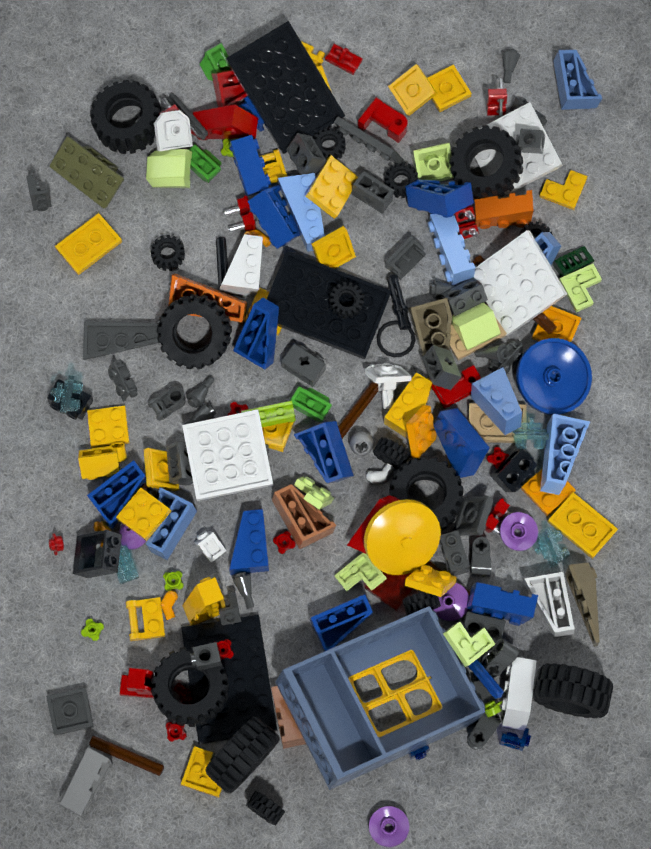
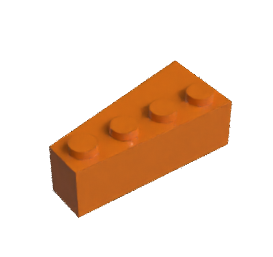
M178 274L172 275L169 305L185 295H205L210 300H216L220 307L223 306L226 310V316L229 315L230 321L244 322L247 301ZM190 314V316L202 317L197 314Z

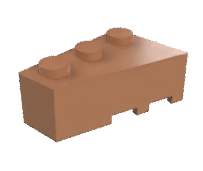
M290 484L274 492L272 502L298 548L301 549L334 533L336 524L330 522L323 515V512L304 499L305 496Z
M271 687L283 749L306 744L278 687Z

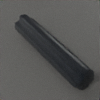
M224 237L216 239L219 289L228 271L226 238Z

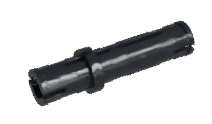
M390 275L386 280L391 290L394 304L393 312L397 316L399 329L406 330L411 327L408 317L409 310L404 302L398 275Z

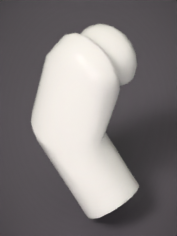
M387 463L382 471H369L366 478L373 484L384 483L395 468Z

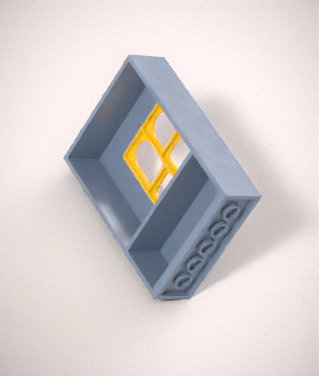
M430 606L283 669L275 683L329 790L476 723L485 713L483 701L475 693L474 684L466 676L464 665L459 662L456 657L457 654L443 635L446 631L441 628L438 616L435 611H432ZM403 660L413 663L417 670L415 680L398 689L391 690L381 670ZM371 674L375 677L382 691V696L365 703L361 700L354 686V681ZM417 689L425 690L432 699L431 708L420 715L413 714L405 699V694ZM391 700H397L406 717V721L382 732L377 731L369 716V710Z

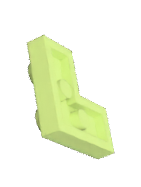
M594 264L559 279L576 313L593 305L594 302L586 288L598 284L602 280Z
M303 476L298 478L294 484L295 487L306 493L304 499L319 510L330 505L334 500V497L330 495V491L323 487L319 488L315 485V481L309 477Z
M365 553L360 554L334 575L346 591L361 579L371 591L387 579L374 566Z
M461 622L454 624L443 633L465 667L469 666L495 645L485 628L480 629L470 637Z

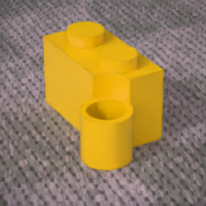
M115 442L107 447L79 450L78 460L82 479L93 480L102 476L112 477L119 472V462L127 459L125 444L123 442Z

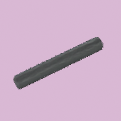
M173 93L169 94L167 101L170 105L173 106L175 104L189 118L191 130L198 138L204 140L208 136L207 130Z

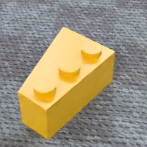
M416 372L385 415L384 424L408 439L406 423L423 405H427L432 390V382Z
M207 577L200 580V583L195 586L182 605L190 626L219 616V609L226 608L224 597L215 577L212 579Z

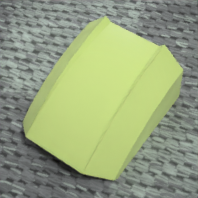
M188 149L154 151L147 157L146 180L152 187L190 188L192 151Z

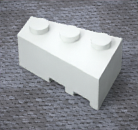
M244 234L219 291L228 294L256 296L259 290L263 237Z
M559 572L524 578V585L531 597L532 594L538 595L536 606L553 636L560 637L574 634V624L564 573Z
M517 657L515 661L507 666L506 675L509 676V681H505L504 693H507L502 701L501 710H504L502 727L526 731L531 712L537 660Z

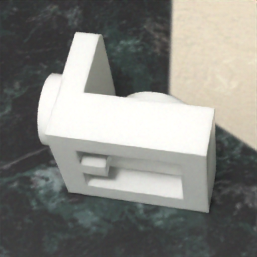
M203 531L196 537L197 540L194 543L201 549L209 562H213L226 552V549L214 532Z

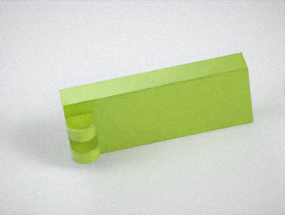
M292 401L241 411L243 413L258 410L262 427L296 421Z

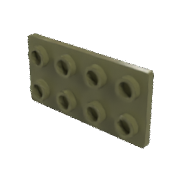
M66 137L50 164V168L102 208L108 207L124 181V178L116 172L119 167L91 146L83 147L71 137Z

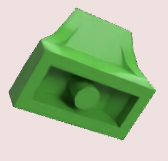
M222 43L207 50L199 64L208 80L213 81L212 73L231 70L225 60L229 56Z
M193 145L189 149L192 151L190 169L203 181L209 183L221 171L220 166L222 162L210 151Z
M299 386L290 400L293 403V408L318 422L324 421L332 407V404L329 403V397L312 388L303 389Z

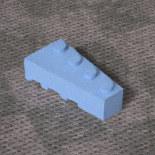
M315 173L278 178L280 191L297 224L307 252L313 251L311 243L325 236L320 207L306 197L308 190L315 180Z
M430 214V221L427 224L430 233L433 232L435 236L433 238L434 246L440 250L439 261L441 266L445 265L446 271L444 274L446 281L450 282L453 286H457L473 278L475 266L470 261L468 249L464 250L463 236L457 233L459 232V226L455 216L446 218L442 215Z
M558 414L551 416L546 428L540 491L556 495L561 493L566 485L590 421Z

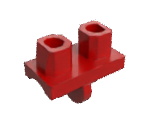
M334 44L325 57V61L354 75L363 58L349 52L348 48L343 49Z

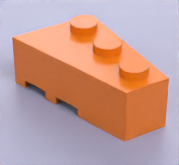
M532 190L526 191L525 195L516 196L515 193H510L507 198L498 199V196L475 199L474 201L475 223L481 229H488L491 226L507 228L511 225L523 228L532 221L534 211Z

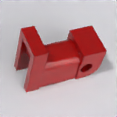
M378 98L374 99L358 120V128L362 131H365L373 121L387 130L388 136L398 143L407 133V118Z
M472 365L461 372V379L451 390L433 384L432 390L443 408L447 409L471 395L472 383L481 379L475 366Z
M129 668V674L122 675L120 696L154 699L151 691L152 688L145 686V682L151 683L152 677H154L153 672L146 669Z

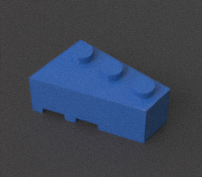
M279 185L265 189L248 200L250 210L257 216L261 228L267 232L271 244L276 249L287 245L301 235L293 215H288L285 208L288 204L285 199H281L279 194L281 188Z
M476 582L471 586L467 608L471 609L472 613L479 615L485 613L491 615L490 617L505 619L512 625L520 626L534 617L538 595L532 594V597L519 595L520 591L517 590L511 593L501 590V587Z

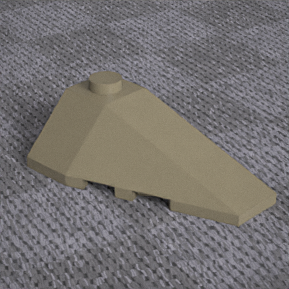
M444 298L408 308L422 357L432 345L449 350L452 314L448 299Z
M589 563L568 565L565 573L566 579L593 646H598L600 639L595 580L597 578L596 571L593 567H590Z

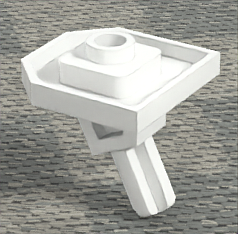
M176 110L163 112L159 115L154 123L155 142L158 151L193 146L190 120L183 112Z
M389 363L370 365L365 368V374L374 383H378V391H382L383 408L390 409L394 404L393 390L396 389V382L411 381V375L401 366Z

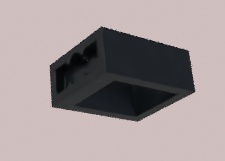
M104 530L77 536L73 574L92 578L118 573L122 534ZM103 543L101 566L94 567L96 545Z

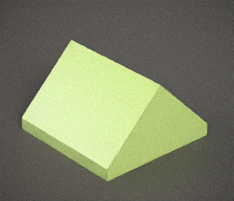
M450 143L413 150L412 162L415 172L418 173L419 180H437L440 182L454 178L450 169L452 166L449 163L450 157H452Z
M484 302L457 316H452V325L466 350H470L501 334L493 310Z

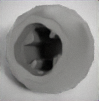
M364 431L353 434L349 441L351 450L359 456L370 453L374 444L372 437Z

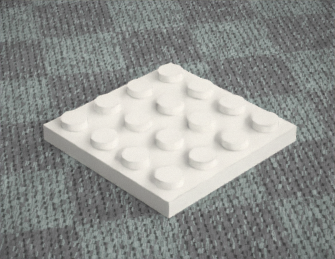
M530 102L487 124L490 129L496 126L501 131H507L515 141L517 135H520L521 129L543 130L545 134L543 154L521 152L523 157V164H521L523 166V173L519 174V182H514V189L511 192L509 190L505 191L506 195L563 166ZM528 139L526 144L533 143L534 139ZM487 149L475 156L485 177L494 174L501 167L503 155L500 151Z
M529 230L522 233L475 268L474 278L482 283L488 299L486 303L493 310L496 319L506 331V336L518 330L567 295V292Z
M258 410L182 425L197 501L273 486Z

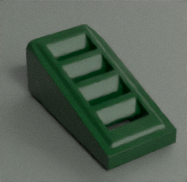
M583 246L554 260L553 266L559 275L564 277L590 265L595 260L586 247ZM583 252L588 260L584 261L580 253ZM575 256H577V258L581 262L580 264H578V262L575 260ZM571 259L575 266L572 267L568 260ZM563 263H565L569 269L566 270V268L563 266Z

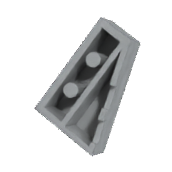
M88 747L76 772H74L70 779L68 789H65L60 797V805L84 818L113 766L110 759Z

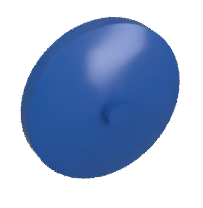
M549 338L533 344L524 352L517 366L516 380L520 394L533 409L544 414L560 415L576 409L586 399L591 388L592 371L587 357L575 344L564 339Z

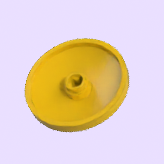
M405 499L387 504L372 517L366 528L364 536L366 554L374 566L384 573L391 575L412 573L425 565L435 554L440 542V524L436 515L419 501Z

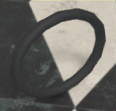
M390 321L379 329L376 337L377 345L387 356L402 357L413 349L416 341L415 333L411 327L408 329L412 341L406 351L395 354L388 352L381 344L380 337L382 331L390 325H399L398 321Z

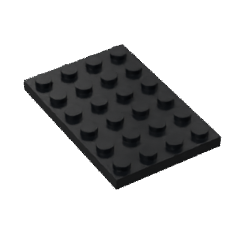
M289 21L225 59L282 154L287 152L286 149L297 133L314 136L320 129L322 131L324 128L334 124L337 117L341 119L345 117L344 112Z
M286 251L267 300L279 306L277 326L365 359L390 298L391 290ZM343 282H346V285H349V282L353 283L352 286L357 285L358 290L361 289L362 295H364L361 312L359 311V314L357 316L354 315L351 319L350 317L344 319V316H341V318L337 317L338 314L334 315L332 313L333 309L330 310L329 307L332 289L336 288L338 284L342 285ZM345 294L339 298L340 304L344 307H349L354 303L350 295Z
M259 614L240 617L241 622L222 625L221 621L181 627L183 644L187 650H190L191 647L227 639L231 641L230 648L234 653L231 659L224 658L221 660L228 677V700L224 703L222 712L216 714L217 717L211 720L210 718L206 721L207 724L204 725L196 724L198 744L231 739L254 716L260 717L275 732L278 731ZM191 669L187 671L192 704H195L207 695L209 681L204 673Z

